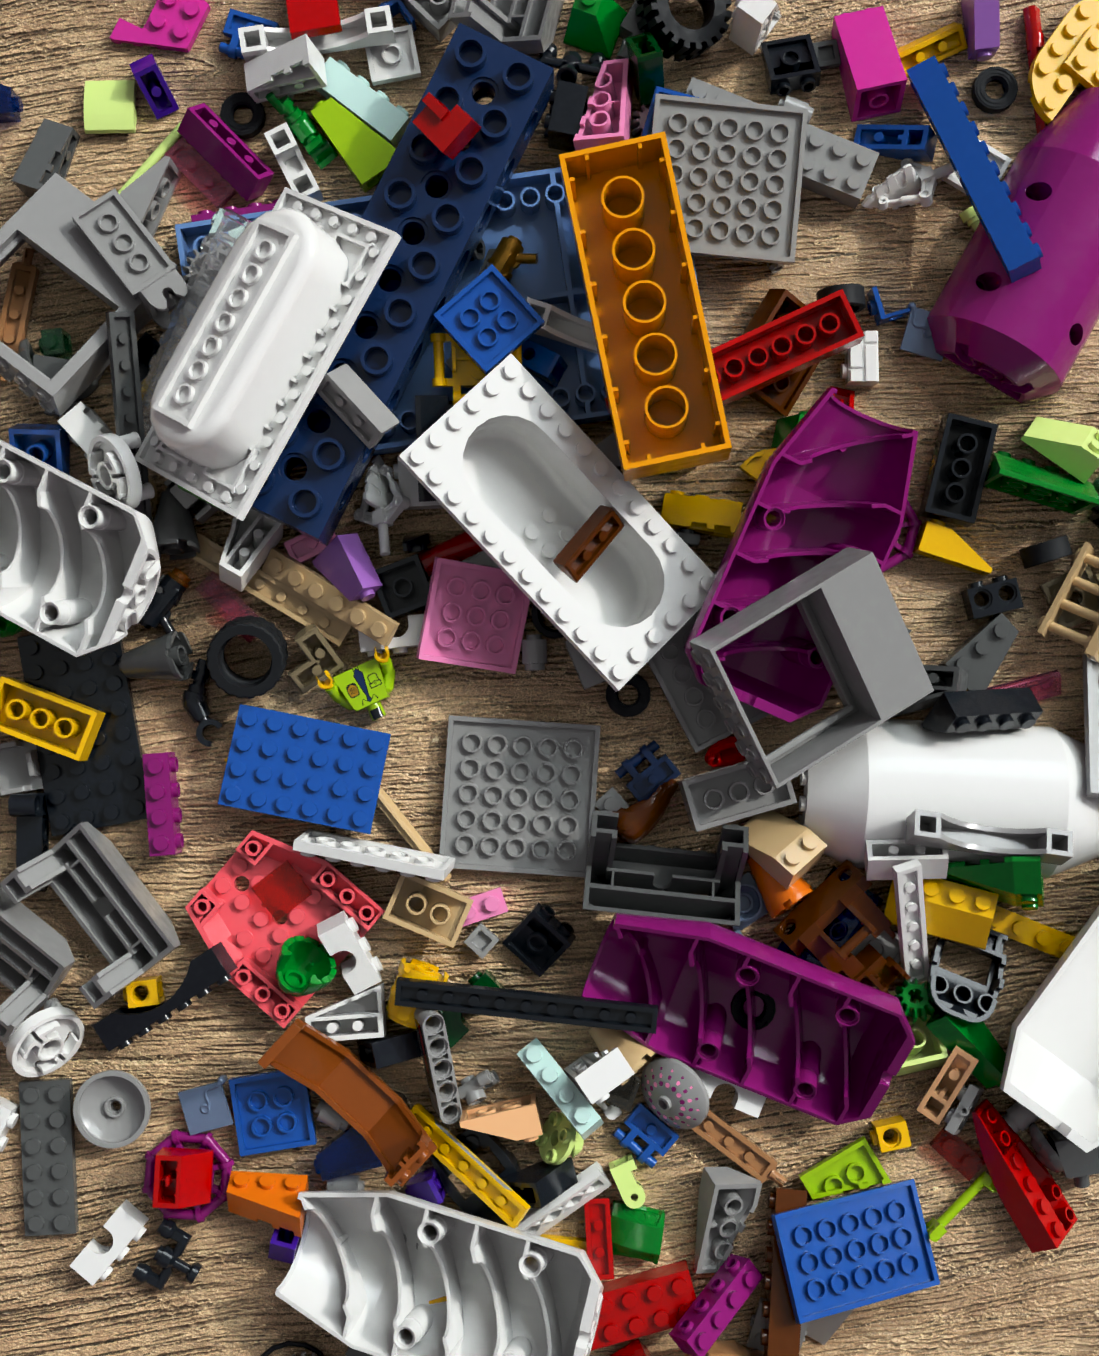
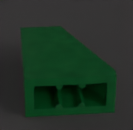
M649 31L626 38L635 96L641 106L643 104L650 106L656 86L664 88L662 50Z

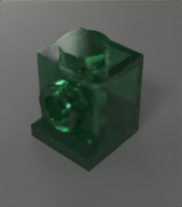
M62 328L41 330L42 337L39 339L41 353L44 356L70 360L73 356L70 334Z

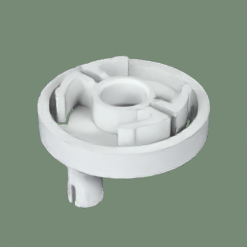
M131 432L122 436L108 433L93 438L89 446L87 459L89 475L92 476L90 479L95 489L133 509L138 507L140 501L154 498V488L149 482L142 484L137 462L130 450L141 447V438L137 432Z
M51 998L44 1004V1010L31 1015L23 1021L9 1041L5 1044L3 1043L6 1047L7 1060L21 1076L39 1077L49 1074L67 1063L77 1052L84 1038V1025L73 1010L63 1007L57 998Z

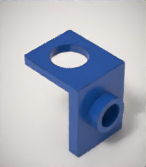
M401 0L384 1L379 5H389L392 18L400 13L408 25L412 24L413 32L417 30L415 19Z
M877 286L871 287L867 293L869 299L867 301L868 312L870 316L874 315L877 326L905 318L910 312V308H906L885 315Z

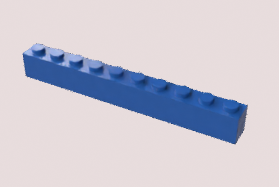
M934 55L906 70L910 85L1011 283L1042 269L1040 258L1043 257L1041 248L1037 242L1034 244L1029 238L1032 236L1031 229L1027 222H1021L1019 216L1022 214L1017 202L1011 203L1008 197L1011 195L1006 181L1000 182L998 178L1000 171L995 160L989 161L987 156L990 155L985 141L979 142L977 136L980 134L974 120L969 122L966 116L969 115V111L964 101L959 103L957 99L959 92L955 83L948 82L947 77H949V73L945 64H939Z

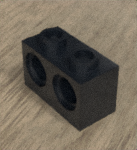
M1007 575L992 578L993 583L983 585V581L967 584L968 589L961 591L968 621L1024 607L1017 578L1008 579ZM1001 587L1008 591L1006 601L1002 600L999 596ZM976 593L981 594L984 598V603L981 607L976 605L974 601Z

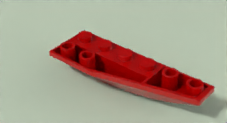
M987 1099L982 1100L972 1112L975 1131L984 1162L1007 1212L1032 1253L1057 1249L1078 1220L1073 1209L1068 1204L1060 1187L1056 1184L1048 1170L1013 1131Z

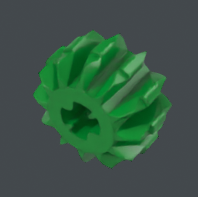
M917 978L913 979V984H910L905 979L902 984L903 987L897 986L895 988L897 995L894 996L899 999L906 1018L912 1017L913 1024L917 1022V1017L925 1022L927 1021V1015H934V1005L927 995V981L919 985ZM914 998L918 1000H916V1003L911 1002V999L912 1001H914Z

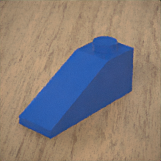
M857 124L854 143L879 152V156L898 160L911 158L913 162H933L938 138L930 125Z

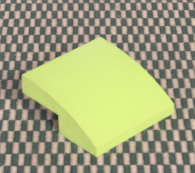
M135 80L85 81L83 112L85 134L136 133L138 113L135 107L137 95Z

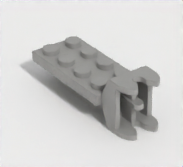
M115 188L72 215V219L134 300L138 297L140 298L147 313L158 326L165 330L173 329V319L169 315L171 309H177L181 315L189 318L193 315V308L187 297L188 289L184 279L177 271L174 263Z

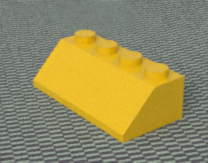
M923 879L927 934L985 950L999 894L943 879ZM892 880L884 915L893 923L892 925L897 926L894 880Z

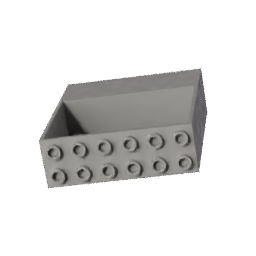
M55 172L0 228V267L26 242L112 307L115 312L134 311L137 335L152 318L147 313L140 298L138 297L134 300L72 219V215L94 201ZM106 321L52 379L0 341V375L8 382L12 380L19 385L18 388L29 398L34 396L40 401L39 404L49 413L55 412L60 417L110 364Z
M846 547L689 641L693 649L691 656L701 666L704 672L702 678L715 694L713 697L714 703L720 711H723L726 717L724 723L737 739L735 745L748 762L746 764L748 772L753 778H758L764 784H769L777 789L934 691L875 555L871 551ZM796 604L844 708L768 755H765L716 651Z

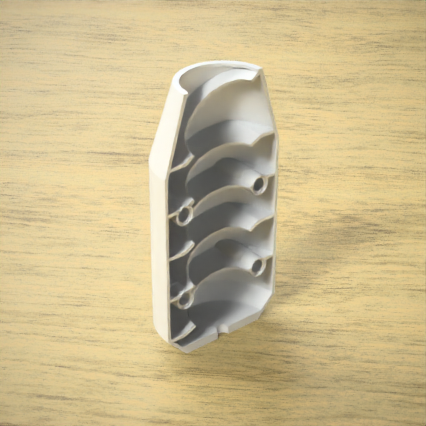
M0 439V616L75 657L86 655L120 641L128 635L127 630L131 625L138 624L152 602L161 573L160 557L152 522L141 512Z
M394 1190L301 1191L298 1193L297 1199L301 1200L304 1211H306L305 1226L295 1259L286 1277L276 1288L275 1295L350 1348L373 1356L590 1355L601 1312L604 1287L585 1250ZM403 1234L406 1235V1238H407L406 1243H405V1239H404V1235H403ZM443 1296L447 1297L445 1302L429 1304L431 1300Z

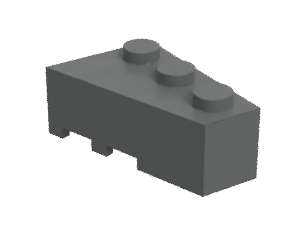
M44 118L11 181L28 198H31L55 172L66 179L80 139L78 133L72 127Z
M1003 613L995 614L938 665L961 667L969 674L967 682L968 691L986 690L1019 631Z

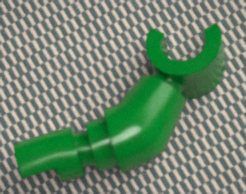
M273 92L266 95L265 98L280 115L284 114L283 119L287 122L291 132L304 145L320 169H323L337 157V152L328 140L319 134L310 116L304 110L293 106L294 102L288 95L280 99Z

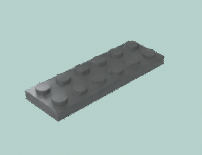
M72 1078L21 1080L19 1082L25 1236L76 1234L79 1231Z

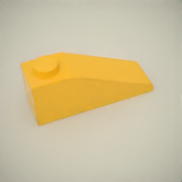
M931 519V521H926L921 525L913 553L983 576L991 574L992 568L953 529L945 527L946 523Z

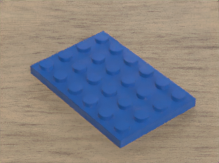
M240 704L218 805L370 834L391 734Z
M906 1179L771 1214L793 1313L798 1324L940 1285L914 1179Z

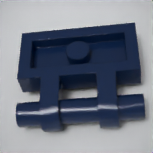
M655 740L647 746L645 744L641 746L637 754L629 760L626 758L621 762L622 765L615 770L620 779L628 773L633 779L626 786L638 802L649 799L660 785L668 782L670 779H675L681 774L666 754L656 759L653 753L660 746ZM647 759L651 765L639 774L635 767Z

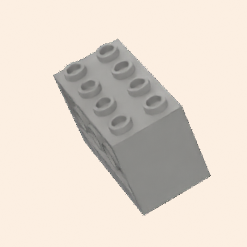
M744 761L678 780V785L691 829L698 832L797 803L791 780L778 789L769 784H764L760 779L753 778L746 768L748 762Z

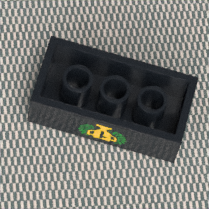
M947 413L941 418L919 516L964 527L975 524L998 424L953 413Z

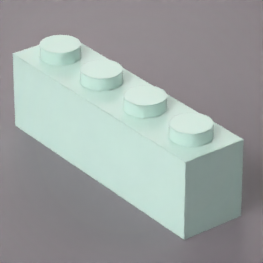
M329 57L325 62L327 87L315 90L326 99L332 97L392 146L396 147L410 122L409 113L402 106L398 105L395 107L390 103L389 97L382 91L378 90L376 92L369 87L370 83L361 75L356 77L352 74L348 65L343 61H335L332 57Z
M537 1037L517 1053L522 1063L583 1140L604 1124L599 1114Z

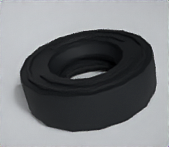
M999 66L989 67L983 70L974 80L971 89L972 100L976 107L983 112L989 114L1001 113L1008 109L1015 101L1018 85L1017 80L1009 70ZM994 81L1000 83L1004 89L1003 96L999 99L990 98L985 90L988 83Z
M234 93L226 98L222 104L221 120L240 139L245 140L255 137L265 126L266 113L262 103H256L248 93ZM240 107L249 108L253 114L251 121L244 125L238 124L234 120V113Z
M635 674L625 684L632 685L637 689L638 698L633 704L626 705L622 703L618 697L619 691L615 692L608 684L606 688V701L609 708L615 714L622 717H634L641 714L647 708L651 700V690L648 682L638 674Z
M743 988L733 996L731 1014L738 1025L748 1030V1016L743 1010V1005L747 998L746 990ZM755 991V996L760 997L764 1003L763 1011L756 1017L755 1021L756 1030H760L768 1026L773 1020L776 1005L774 999L768 994L765 995Z

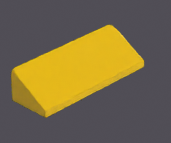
M953 22L897 50L906 77H908L906 70L935 55L937 61L940 62L968 47L962 24Z

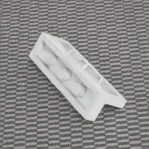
M596 1161L576 1175L578 1182L542 1209L530 1208L515 1229L540 1236L609 1188L612 1184L601 1165Z

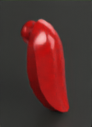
M734 736L719 740L713 744L705 755V762L710 767L734 765L746 758L736 748L735 742H737V739Z

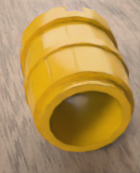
M403 958L398 967L399 973L396 980L398 977L448 982L449 975L447 972L441 975L438 973L439 967L428 962L412 959L411 963H406V958ZM395 980L394 985L390 989L386 1008L388 1011L387 1015L398 1024L417 1029L414 1019L416 1008L395 1005Z

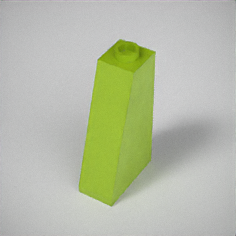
M332 97L315 104L313 110L310 111L313 120L366 193L379 184L396 148Z

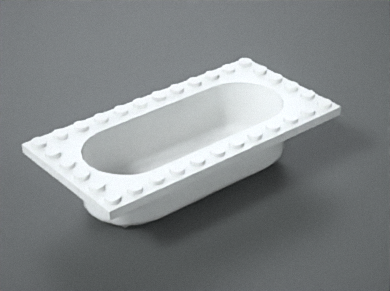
M285 187L273 210L265 212L249 223L236 239L159 377L151 398L150 421L152 426L137 451L135 460L237 519L244 521L402 237L392 230Z
M512 354L508 355L397 457L615 692L619 691L702 607L714 580L715 574L629 481H624L623 474ZM600 505L611 507L625 526L582 578L575 583L554 564L553 560Z

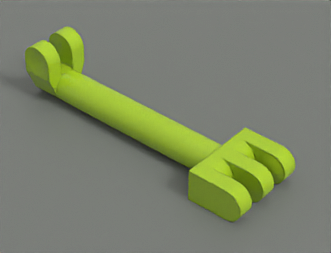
M985 1171L937 1220L932 1218L926 1224L928 1237L931 1241L937 1242L947 1232L944 1227L984 1187L992 1193L997 1192L991 1177Z

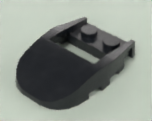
M990 929L985 950L938 937L931 951L927 977V995L932 1004L944 1014L966 1023H979L988 1019L995 1010L998 1003L996 999L1000 990H1003L1005 983L1003 971L1006 966L1007 955L1003 954V944L1008 941V936ZM946 941L992 959L985 985L939 967Z
M465 1129L456 1136L475 1155L489 1146L505 1168L497 1175L500 1178L521 1170L517 1163L518 1159L512 1151L509 1152L495 1135ZM433 1154L430 1156V1160L448 1195L464 1213L509 1226L475 1193L464 1199L449 1179L452 1172Z

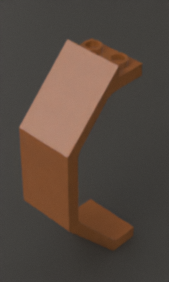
M299 1018L292 1023L257 1062L264 1069L270 1065L313 1090L358 1131L385 1167L386 1175L384 1181L390 1187L395 1183L403 1187L437 1150V1146L398 1094L348 1048Z

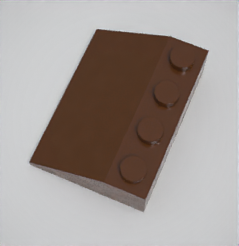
M769 289L743 334L806 305L787 289ZM819 363L753 392L749 396L783 417H787Z

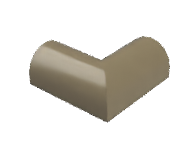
M315 624L306 626L294 637V641L308 659L289 671L288 675L302 694L318 684L316 676L320 681L328 678L324 673L325 670L332 675L345 666Z

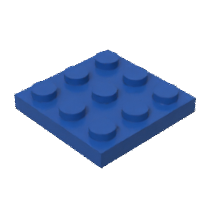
M493 264L433 314L434 319L485 375L490 373L508 355L513 353L545 325L542 317Z
M279 1070L234 1077L228 1080L240 1156L315 1145L317 1143L308 1087Z

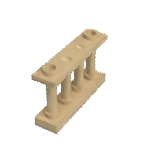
M1085 541L1083 547L1077 549L1073 558L1074 563L1046 616L1043 615L1037 625V633L1045 640H1048L1052 632L1083 645L1084 653L1087 657L1099 663V613L1069 601L1075 587L1099 596V585L1081 578L1087 565L1099 569V557L1093 555L1095 552L1094 548L1089 542ZM1063 610L1096 623L1097 629L1094 635L1088 637L1058 624L1057 621Z

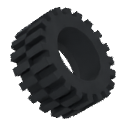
M637 0L636 3L641 5L635 10L636 17H642L637 26L639 30L645 29L646 32H651L660 49L663 50V58L669 59L674 55V61L680 62L684 58H686V61H689L696 56H700L723 37L722 34L729 27V24L726 22L731 19L732 11L726 10L732 5L731 0H697L702 8L704 19L701 29L695 30L688 29L675 20L670 11L668 0Z

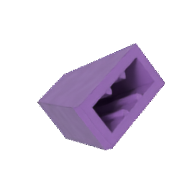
M961 0L965 38L968 47V60L987 61L995 55L1000 47L999 0Z
M357 533L337 535L312 561L313 565L349 601H368L376 595L375 592L382 586Z

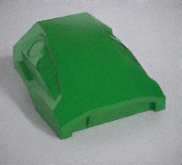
M613 1200L611 1216L613 1255L638 1258L657 1265L664 1231L665 1211L644 1205L640 1208L632 1209L626 1206L624 1201Z

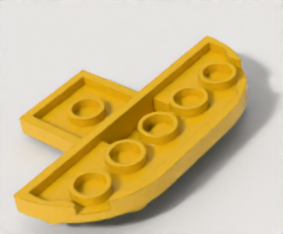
M1083 0L1076 4L1063 17L1032 61L1028 73V83H1030L1032 93L1030 100L1035 111L1046 124H1049L1054 119L1079 83L1086 89L1099 87V0Z

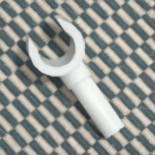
M604 1102L597 1104L610 1120H615L622 1114V1111L615 1102L609 1106Z

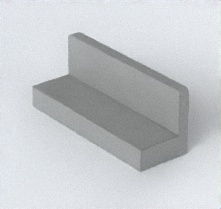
M347 364L327 373L316 390L322 399L369 449L376 446L383 435L396 427L400 422Z

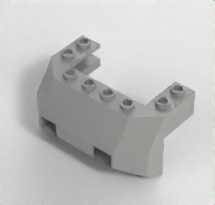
M452 0L448 19L457 26L459 23H462L523 54L544 53L554 40L564 0H491L490 2L488 0Z
M89 822L79 823L53 848L17 867L0 883L14 904L50 885L110 963L109 966L98 972L90 981L79 988L94 1010L126 988L181 945L171 919L114 844Z
M0 886V982L13 992L0 1005V1040L5 1044L23 1021L42 1008L65 979L75 959L65 937L21 902L14 904Z

